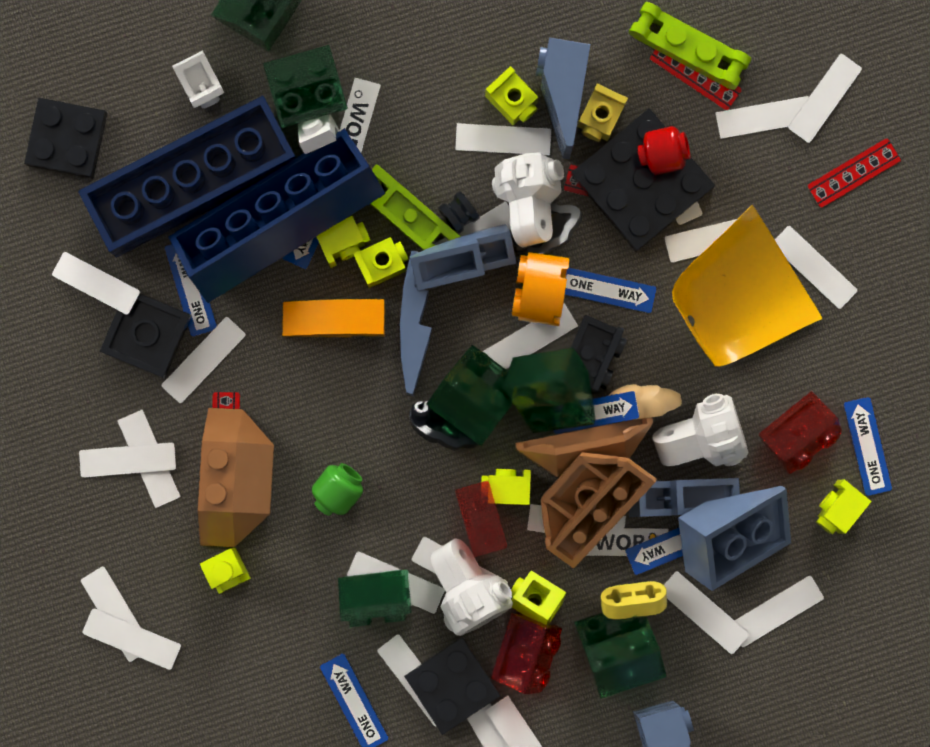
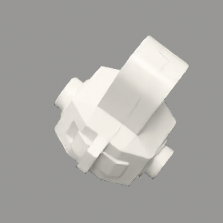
M539 152L522 154L503 160L495 167V177L492 180V188L497 198L509 202L511 232L515 242L522 248L547 242L551 239L553 233L551 203L562 192L561 180L564 178V169L561 162Z
M712 394L707 396L703 402L696 405L693 418L664 426L657 430L652 437L659 459L665 466H675L703 457L715 466L722 464L733 466L739 464L748 455L743 430L732 397L728 395Z
M455 538L431 554L432 567L446 591L440 606L444 613V623L455 635L461 636L474 631L512 608V592L508 584L500 580L498 575L483 574L471 550L462 540Z

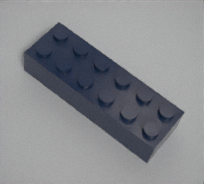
M261 96L84 187L78 193L108 251L117 258L220 205L296 157L264 96Z
M344 128L336 133V141L310 153H303L168 236L188 277L206 302L209 303L386 193Z

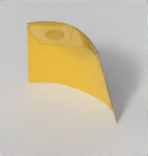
M753 205L688 266L676 281L672 291L675 305L696 341L714 366H724L738 361L822 319L807 291ZM690 315L694 318V326L688 320Z

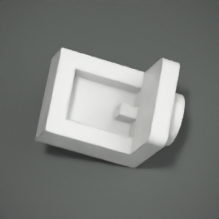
M203 50L172 66L193 108L198 106L207 108L220 100L219 96L224 91Z
M329 110L298 124L299 145L304 154L336 141V133L340 130Z

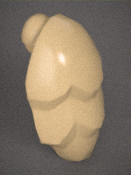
M626 385L608 395L634 391L639 411L638 419L663 416L682 404L680 393L671 389L661 388L658 385Z

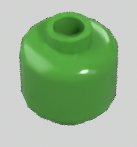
M340 463L339 466L330 465L326 467L312 486V494L316 499L315 506L328 516H331L332 513L338 515L347 514L363 494L362 477L353 468L344 463Z

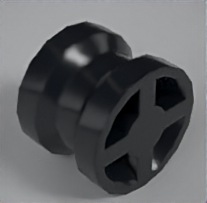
M461 191L454 195V200L449 204L443 203L438 207L443 218L458 234L464 231L466 224L469 222L475 223L480 219L473 205Z

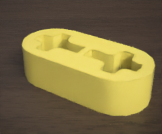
M655 581L608 587L601 593L602 612L610 619H626L659 614L667 607L666 588L661 583Z

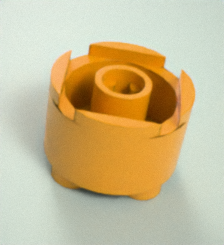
M528 252V256L521 255L517 282L523 283V289L516 288L512 316H517L519 321L552 326L560 325L569 258Z

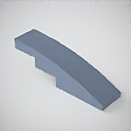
M411 250L410 256H412V255H414V254H416V253H419V252H416V251H412V250ZM409 258L403 285L400 315V346L406 393L414 397L432 335V328L421 325L429 292L427 290L417 291Z

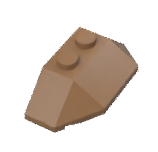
M208 408L202 438L198 497L200 545L236 547L271 514L274 444L243 409Z
M653 418L628 420L515 443V449L554 477L559 478L581 452L630 459L653 424Z
M581 452L541 498L546 549L572 568H575L656 482V478L629 458Z

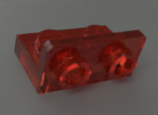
M811 391L761 431L759 437L783 463L784 469L791 474L796 469L802 470L808 466L813 456L823 447L826 449L835 444L840 437L842 429L836 415Z
M484 481L456 489L455 493L473 556L477 557L505 549L507 543L489 482Z
M512 613L491 679L523 694L541 693L549 682V669L553 656L556 655L561 645L560 635L562 628L557 625L542 624L520 613Z

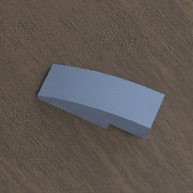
M506 224L467 234L410 256L417 291L485 275L484 271L516 264L511 233Z
M739 478L656 481L629 510V517L684 515L704 502L740 495Z

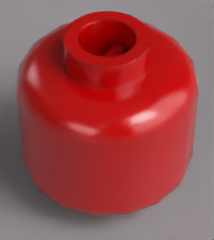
M675 126L646 132L643 138V145L638 146L641 165H648L650 171L655 175L681 170L684 168L686 160L691 158L686 133H680Z

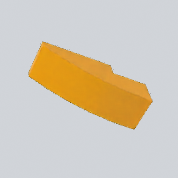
M337 299L283 302L282 336L385 337V300Z

